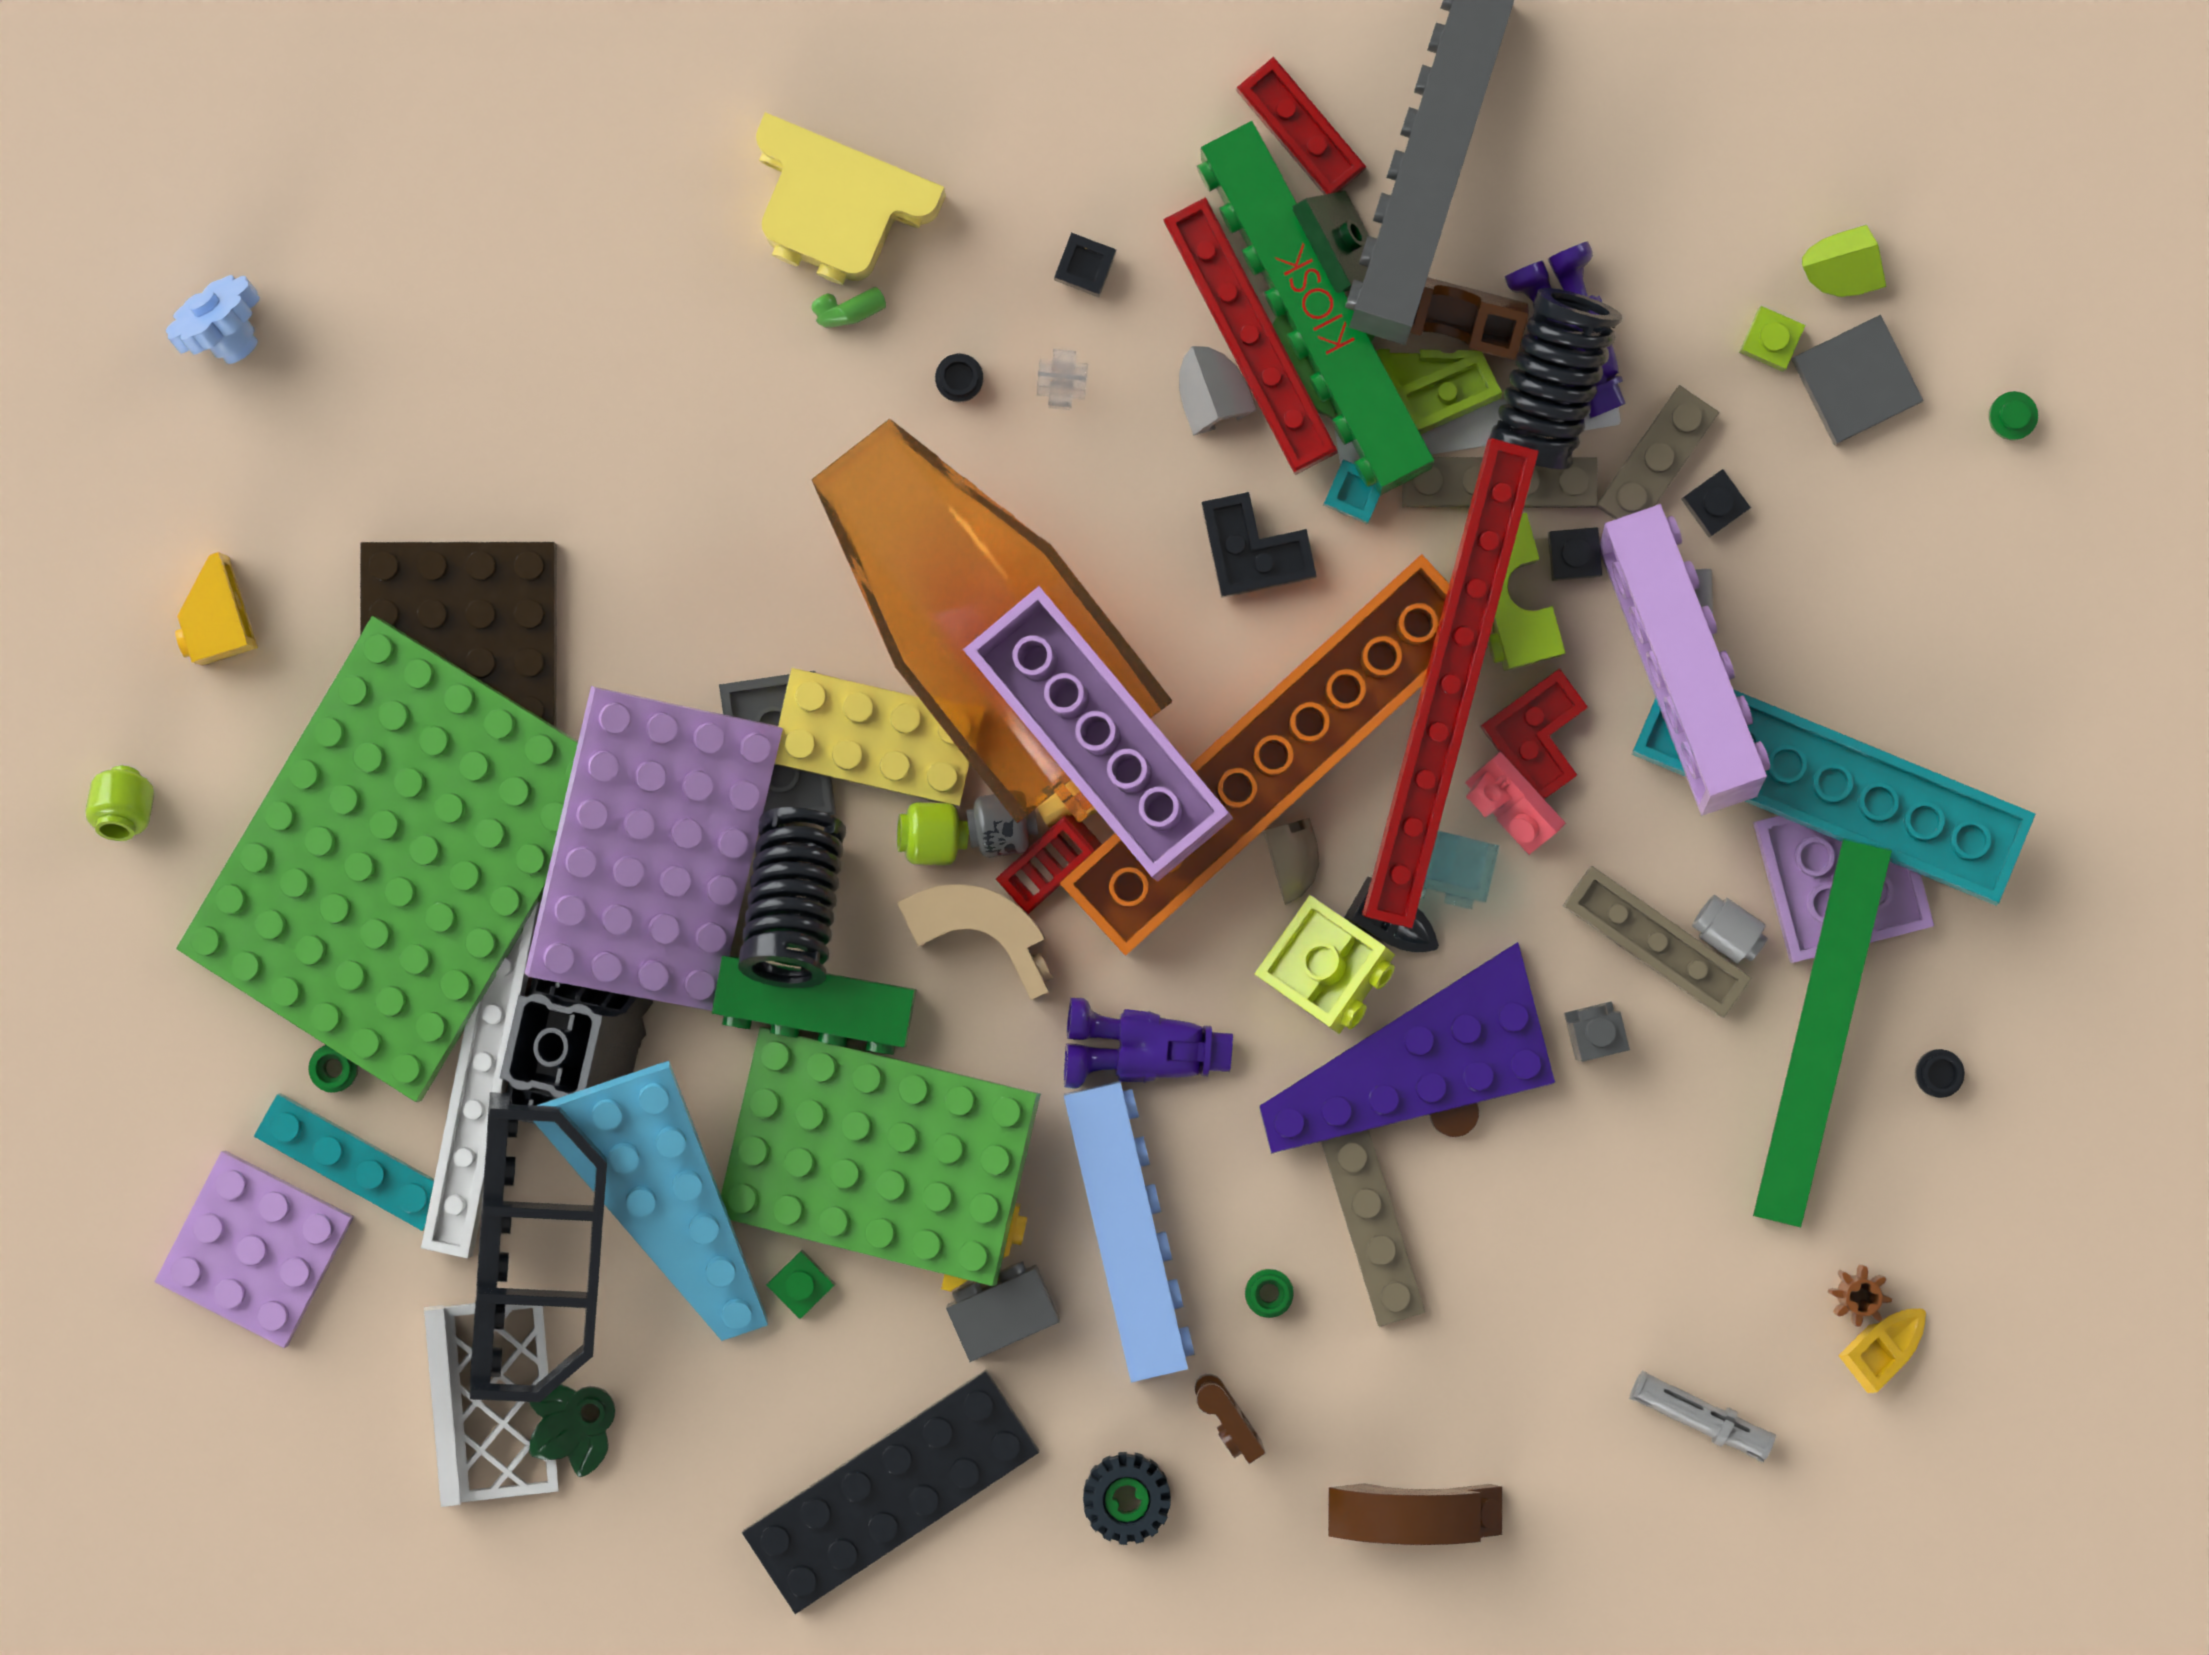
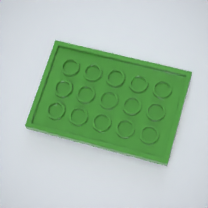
M760 1027L721 1197L728 1216L732 1221L989 1286H996L1041 1094L854 1048L822 1043L816 1039L800 1035L798 1038L770 1033V1028Z

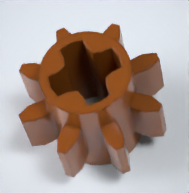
M1861 1264L1857 1268L1856 1275L1850 1276L1848 1273L1839 1270L1838 1275L1842 1281L1838 1289L1830 1288L1827 1293L1837 1297L1840 1303L1835 1307L1833 1313L1840 1317L1851 1311V1321L1856 1327L1862 1325L1863 1316H1870L1880 1322L1882 1317L1878 1312L1882 1303L1892 1302V1298L1882 1294L1880 1289L1887 1280L1885 1276L1877 1275L1868 1280V1268ZM1862 1287L1869 1291L1868 1300H1860L1858 1306V1303L1850 1300L1851 1291L1857 1292Z

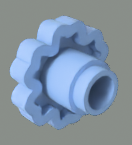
M229 275L210 283L202 293L191 296L174 313L175 321L166 329L168 339L181 354L190 350L194 355L209 349L216 358H223L228 364L242 360L254 350L258 342L257 338L253 335L255 329L248 320L253 313L251 308L260 299L257 295V290L246 276H240L235 279L233 275Z

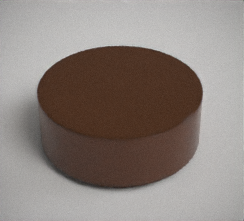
M1476 1103L1429 1116L1431 1123L1440 1133L1450 1137H1460L1469 1133L1477 1124L1479 1108Z

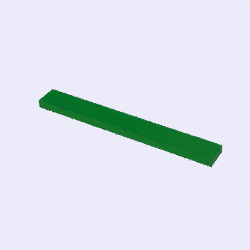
M1846 838L1842 840L1753 1212L1755 1217L1800 1228L1802 1226L1892 849Z

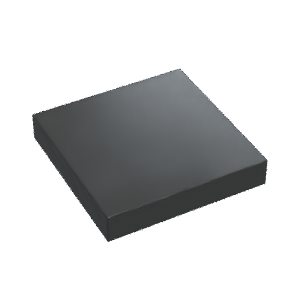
M1881 315L1791 359L1834 445L1924 401Z

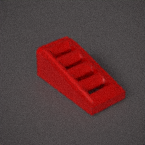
M1066 814L1006 868L996 880L1014 901L1029 914L1061 886L1059 883L1096 851L1102 843L1081 820L1077 822L1073 815ZM1065 831L1083 852L1078 855L1060 834ZM1051 843L1069 863L1065 868L1045 848ZM1034 857L1054 877L1050 882L1032 864L1031 860ZM1022 870L1040 891L1033 895L1015 874Z

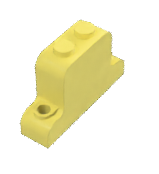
M766 112L758 127L756 141L762 153L759 161L772 169L782 172L763 215L762 230L769 244L774 248L772 256L783 262L799 266L800 261L803 260L819 267L816 272L817 275L840 285L844 284L845 279L860 281L872 273L892 224L896 220L909 226L920 228V225L932 222L940 212L946 197L944 186Z

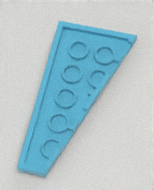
M670 1061L537 1105L561 1107L606 1157L607 1172L604 1205L721 1341L768 1325L767 1315ZM533 1121L594 1192L596 1170L594 1164L555 1122Z

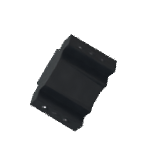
M532 978L529 995H518L499 1078L509 1082L506 1093H509L510 1104L537 1106L633 1073L638 1049L643 1038L646 1036L642 1017L653 1004V1000ZM519 1120V1121H523V1122H528V1123L535 1124L533 1121H529V1120Z

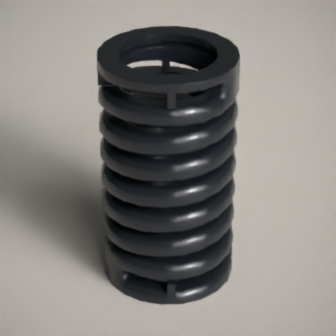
M1541 288L1538 290L1533 303L1535 310L1533 317L1529 318L1527 322V329L1531 334L1524 335L1521 340V346L1525 351L1519 352L1515 358L1516 366L1519 369L1511 371L1509 376L1510 383L1513 386L1507 387L1503 394L1508 404H1503L1499 407L1498 415L1502 420H1498L1497 424L1492 427L1489 438L1538 450L1535 463L1537 466L1551 469H1569L1573 464L1572 453L1580 444L1579 435L1585 429L1584 418L1591 411L1590 401L1597 394L1596 383L1603 376L1602 366L1609 359L1607 347L1613 344L1616 338L1611 328H1615L1621 323L1622 315L1609 305L1587 296L1561 289ZM1591 310L1597 314H1591L1589 311Z
M799 807L770 809L759 818L758 834L760 837L755 845L757 856L753 860L754 874L750 880L749 908L745 914L744 944L740 948L738 969L746 977L767 985L785 988L814 987L822 984L826 980L827 975L823 964L829 959V949L826 945L832 939V931L829 927L834 923L832 909L836 906L837 902L834 892L839 888L837 874L841 871L840 858L843 856L844 851L843 841L846 836V826L836 817L813 809ZM807 822L822 826L824 830L808 826H785V824ZM787 947L798 948L803 951L787 949ZM766 961L801 967V970L794 971L780 968Z

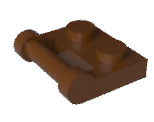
M1213 1374L1200 1376L1195 1383V1394L1199 1408L1204 1413L1216 1414L1222 1423L1217 1427L1218 1435L1231 1455L1236 1458L1243 1454L1247 1462L1251 1464L1266 1453L1261 1438L1223 1382Z

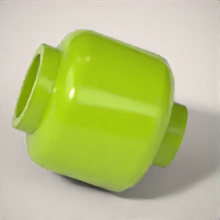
M115 766L111 770H105L97 774L90 784L85 809L87 821L95 828L96 833L105 839L113 841L132 839L134 835L143 832L149 824L154 800L152 784L145 777L141 776L138 770L130 766Z
M912 803L908 807L906 814H899L897 850L898 852H905L907 861L911 864L951 865L957 857L958 849H967L968 821L959 820L958 811L953 804Z

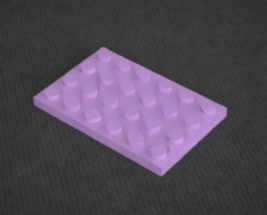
M591 686L525 974L528 977L712 1011L722 956L730 955L758 836L759 818L764 811L783 728Z

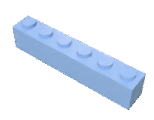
M1121 1081L1064 1094V1100L1130 1381L1132 1383L1187 1370L1186 1357L1195 1355L1189 1327L1179 1328L1174 1309L1184 1306L1177 1279L1168 1281L1163 1262L1173 1260L1166 1231L1156 1233L1152 1214L1161 1212L1155 1184L1145 1186L1141 1170L1142 1166L1150 1165L1144 1136L1134 1138L1130 1119L1139 1117L1133 1089L1123 1091Z

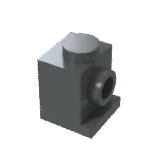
M1612 1001L1564 1013L1575 1060L1583 1062L1630 1050L1621 1012L1614 1011Z

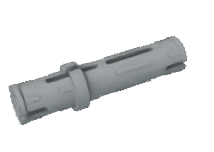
M1643 1370L1637 1377L1631 1390L1629 1399L1655 1409L1678 1422L1712 1437V1443L1720 1447L1724 1444L1734 1447L1762 1463L1768 1457L1775 1442L1776 1434L1737 1417V1411L1730 1408L1724 1411L1647 1374Z

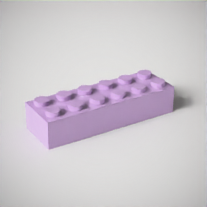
M1659 504L1605 523L1600 542V554L1701 816L1757 797L1767 777L1765 771L1770 769V762L1762 742H1753L1747 726L1753 723L1752 715L1744 696L1736 698L1730 680L1735 678L1731 660L1725 650L1718 652L1712 637L1713 634L1717 633L1713 614L1708 605L1700 606L1695 589H1698L1700 585L1695 568L1690 560L1683 562L1677 545L1682 544V537L1677 522L1673 516L1666 518L1663 508Z
M1040 586L963 649L1157 882L1233 819L1230 813Z

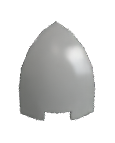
M1192 346L1183 358L1179 372V391L1193 436L1215 430V424L1220 420L1233 417L1240 420L1256 411L1246 381L1238 367L1229 358L1210 347Z

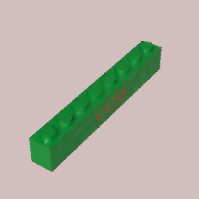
M1253 121L1201 146L1202 163L1197 165L1200 177L1209 192L1217 189L1225 204L1219 207L1221 216L1232 234L1239 231L1247 247L1241 251L1252 274L1255 276L1262 273L1270 289L1265 291L1264 295L1276 318L1285 315L1292 329V332L1286 334L1290 346L1299 360L1307 357L1315 373L1309 376L1312 387L1322 403L1329 399L1337 414V417L1332 419L1334 428L1344 445L1352 442L1360 459L1354 463L1366 487L1375 485L1381 496L1431 470L1434 459L1368 335L1349 328L1354 310L1345 308L1348 299L1344 292H1335L1293 212L1292 206L1297 203Z

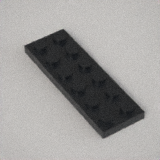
M984 1370L744 1529L742 1534L794 1614H797L1037 1455L1039 1449L988 1371Z

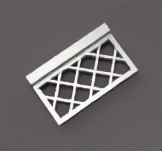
M475 1303L424 1307L441 1507L461 1505V1502L558 1492L556 1460H544L546 1462L548 1481L526 1483L512 1472L528 1453L530 1440L508 1422L525 1402L517 1401L505 1417L501 1418L485 1405L482 1400L470 1399V1392L460 1384L459 1373L471 1360L472 1348L456 1336L454 1316L474 1314ZM505 1304V1318L512 1310L533 1308L534 1328L522 1343L505 1330H496L517 1349L502 1365L501 1377H493L490 1383L496 1384L500 1379L505 1384H515L504 1373L522 1352L538 1365V1377L531 1385H536L548 1375L543 1306ZM534 1337L537 1356L526 1348ZM457 1345L468 1353L460 1364L458 1363ZM461 1393L472 1401L464 1412L462 1410ZM477 1406L499 1423L481 1446L464 1433V1421ZM503 1428L525 1445L508 1467L486 1451V1448ZM465 1442L476 1450L468 1461ZM481 1455L503 1472L490 1488L469 1490L468 1470ZM507 1477L517 1483V1485L500 1486Z

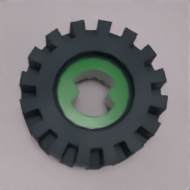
M1118 1452L1116 1456L1110 1457L1109 1455L1103 1458L1098 1466L1095 1465L1092 1468L1088 1479H1086L1083 1493L1084 1512L1086 1518L1091 1523L1090 1526L1095 1532L1099 1531L1104 1539L1110 1542L1111 1539L1119 1541L1120 1545H1127V1542L1133 1541L1136 1544L1144 1542V1538L1148 1536L1153 1537L1157 1534L1158 1528L1162 1524L1164 1525L1168 1518L1167 1514L1171 1506V1496L1167 1478L1164 1472L1158 1468L1157 1463L1152 1459L1150 1461L1147 1460L1142 1454L1135 1452V1455L1127 1454V1452ZM1125 1485L1136 1488L1135 1497L1141 1500L1137 1508L1127 1512L1119 1509V1500L1113 1497L1115 1491Z

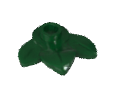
M560 1384L541 1402H529L532 1409L543 1418L531 1435L529 1453L532 1457L541 1460H557L568 1456L571 1466L578 1477L590 1474L599 1466L608 1452L609 1443L606 1430L611 1426L616 1411L613 1398L607 1391L595 1386L583 1387L576 1391ZM586 1404L596 1405L600 1411L599 1417L594 1420L584 1418L581 1412L582 1407Z

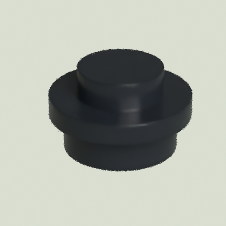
M961 353L949 355L940 362L936 369V386L941 395L950 401H969L982 388V368L969 355Z
M1934 1049L1926 1052L1920 1057L1915 1067V1079L1919 1088L1932 1097L1944 1098L1951 1096L1960 1089L1964 1081L1965 1071L1961 1060L1948 1050Z

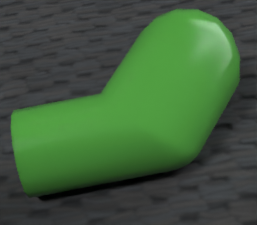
M873 287L840 305L837 304L834 295L827 293L813 301L811 309L817 315L816 322L825 328L856 324L885 309L886 301L881 291L877 287Z

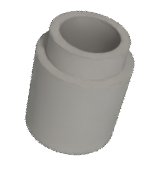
M1713 895L1707 901L1692 924V927L1701 932L1699 937L1737 964L1744 957L1752 961L1768 939L1762 934L1765 928L1763 922L1729 898L1722 900L1716 895Z

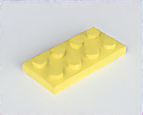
M791 668L778 727L783 728L774 765L939 803H949L959 807L981 711Z

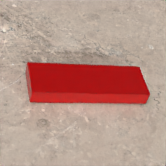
M1274 56L1237 86V93L1324 195L1340 192L1366 170V165Z

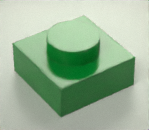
M801 1250L766 1286L801 1319L836 1283Z

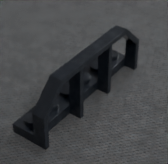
M489 1093L470 1371V1399L541 1402L593 1357L607 1159L561 1107L510 1104L509 1093ZM518 1120L555 1122L594 1164L596 1170L593 1205L503 1201L504 1186H514L516 1157L506 1156L507 1138H517ZM512 1217L592 1221L587 1292L497 1288V1282H507L509 1252H500L501 1234L511 1233ZM505 1304L585 1308L583 1345L536 1385L490 1383L491 1377H501L502 1348L493 1347L494 1329L504 1330Z

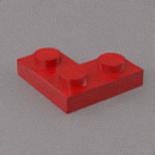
M1559 668L1480 725V727L1497 751L1501 752L1543 799H1546L1577 776V773L1550 738V735L1586 710L1588 706Z

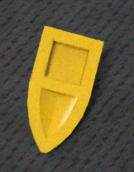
M1912 1308L1901 1310L1887 1316L1879 1323L1869 1324L1838 1355L1867 1393L1879 1392L1909 1361L1916 1351L1925 1326L1926 1312L1924 1309Z

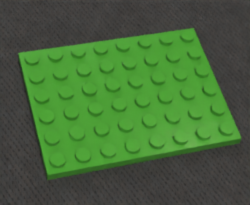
M372 616L176 949L414 1102L422 1101L464 1031L465 1025L479 1001H482L495 979L499 967L504 959L508 957L523 932V927L537 903L542 900L578 741L386 621Z

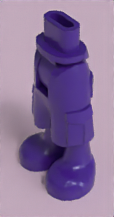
M1588 241L1570 247L1548 258L1551 269L1563 290L1602 302L1600 296L1587 295L1583 280L1584 267L1593 257V251ZM1543 260L1505 276L1507 286L1511 291L1524 293L1533 303L1539 289L1551 288L1549 274ZM1591 310L1589 311L1591 314H1597ZM1612 344L1607 347L1609 359L1602 366V379L1596 383V397L1590 401V419L1626 404L1618 383L1623 382L1621 376H1615L1619 373V367Z
M1070 998L1067 1039H1115L1120 1042V1047L1118 1049H1108L1066 1043L1064 1088L1077 1089L1083 1085L1088 1074L1100 1070H1115V1074L1121 1082L1143 1083L1155 1081L1156 1078L1193 1077L1199 1075V1073L1201 1076L1208 1077L1209 1071L1230 1072L1232 1033L1212 1032L1211 1026L1202 1027L1190 1022L1161 1018L1159 1014L1150 1011L1124 1009L1119 1019L1105 1017L1092 1011L1086 999Z

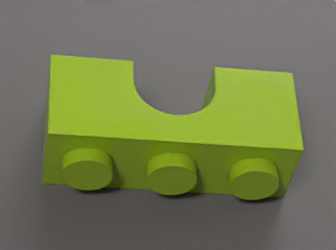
M1527 512L1522 513L1492 626L1493 634H1490L1488 641L1493 662H1502L1504 671L1556 658L1566 653L1553 606L1535 611L1525 610L1518 607L1512 601L1508 592V580L1511 573L1517 568L1534 564L1540 559Z

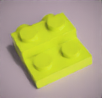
M1309 895L1254 974L1340 1034L1344 1027L1353 1029L1361 1021L1367 1009V1006L1362 1002L1373 987L1381 989L1390 980L1395 966L1390 962L1395 954L1370 935Z

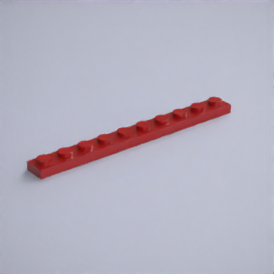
M1488 438L1364 905L1362 915L1365 917L1413 928L1537 460L1538 450L1493 438Z

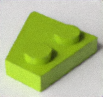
M1379 349L1376 351L1421 435L1502 398V391L1483 353L1480 351L1457 350L1454 353L1420 349V353H1390V349Z

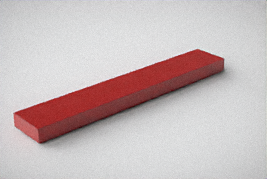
M1205 197L1164 218L1163 221L1294 475L1338 453L1336 446L1207 198Z

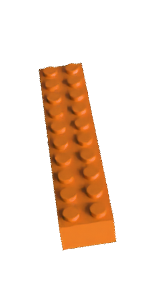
M1423 554L1415 559L1190 764V767L1233 817L1229 823L1158 882L1151 877L1117 834L1114 833L1059 883L1125 956L1423 686L1449 588V583Z

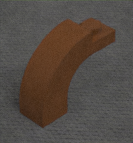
M1363 1483L1329 1487V1537L1382 1544L1448 1545L1481 1542L1483 1537L1502 1535V1486L1484 1484L1449 1489H1401Z

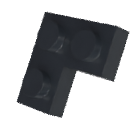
M1249 492L1201 502L1221 598L1317 577L1307 529L1259 539Z

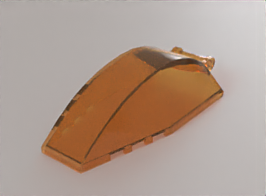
M889 418L811 480L897 671L1016 823H1019L1054 793L1076 821L1080 823L1088 817L1086 811L1092 807V804L1081 791L1074 796L1065 786L1071 779L963 649L1040 586L1149 718L1155 716L1173 701L1050 543L1041 536L1039 537L1016 519L1013 514L979 490L976 485L956 472L935 453Z

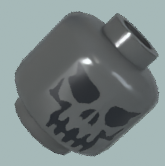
M1017 792L980 796L974 802V809L966 810L971 848L979 847L981 854L985 857L991 858L1024 853L1029 846V836L1038 835L1035 806L1025 807L1023 797Z

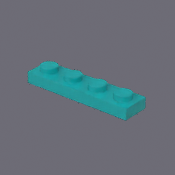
M281 1093L276 1095L253 1137L419 1230H425L434 1184L433 1178Z

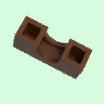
M1427 277L1410 333L1421 336L1422 332H1433L1451 336L1467 343L1469 349L1515 360L1529 316L1528 303Z

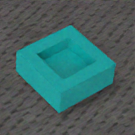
M1343 459L1323 506L1368 524L1380 494L1375 485L1366 487L1355 464Z

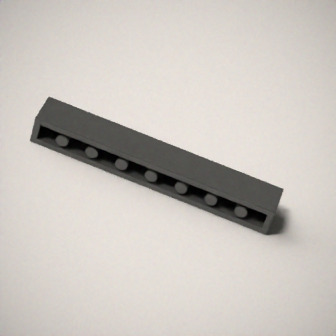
M1443 0L1440 9L1449 11V15L1445 25L1436 22L1427 51L1436 53L1432 67L1422 64L1414 89V93L1422 95L1419 109L1408 108L1400 133L1401 136L1409 138L1405 152L1395 150L1386 177L1395 180L1392 194L1381 193L1373 221L1382 224L1378 238L1367 237L1359 262L1360 265L1368 267L1364 282L1353 280L1345 308L1354 310L1349 328L1406 345L1514 0Z

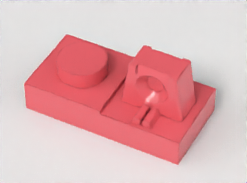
M1501 752L1496 754L1465 782L1470 788L1466 798L1475 805L1485 818L1493 813L1497 817L1496 820L1528 855L1555 835L1566 824Z

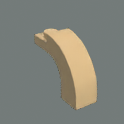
M950 884L925 889L897 902L917 946H922L946 933L959 929L982 931L995 938L1005 948L1030 1000L1049 992L1045 982L1053 979V976L1041 952L1032 956L1028 948L1045 940V937L1033 919L1021 907L1005 896L978 886Z

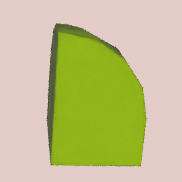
M1867 225L1824 238L1811 246L1802 257V267L1809 282L1823 293L1845 297L1860 295L1887 287L1879 246Z

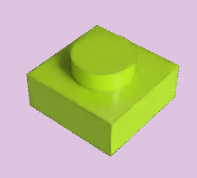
M1761 306L1757 310L1739 353L1783 372L1787 369L1806 325Z

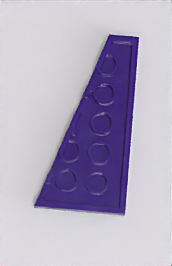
M1517 942L1261 1104L1259 1109L1271 1154L1554 1084L1555 1079L1519 943Z

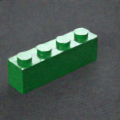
M722 956L712 1014L723 1015L722 1025L751 1029L752 1021L771 1024L770 1033L794 1038H798L800 1029L818 1032L819 1042L838 1046H846L848 1038L867 1041L865 1050L894 1055L896 1046L903 1048L907 1046L917 989L828 973L826 980L814 987H776L754 981L743 975L738 969L739 957ZM772 964V965H774V966H777V967H780V968H784V969H788V970H794V971H800V970H801L800 968L789 967V966L778 965V964Z

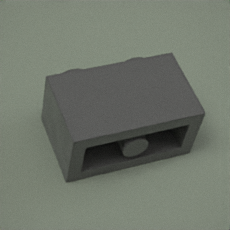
M1022 1261L1001 1270L999 1273L1000 1281L997 1282L996 1286L981 1288L980 1283L974 1282L952 1293L955 1301L948 1303L946 1310L969 1362L1059 1323V1314L1037 1265L1026 1269Z

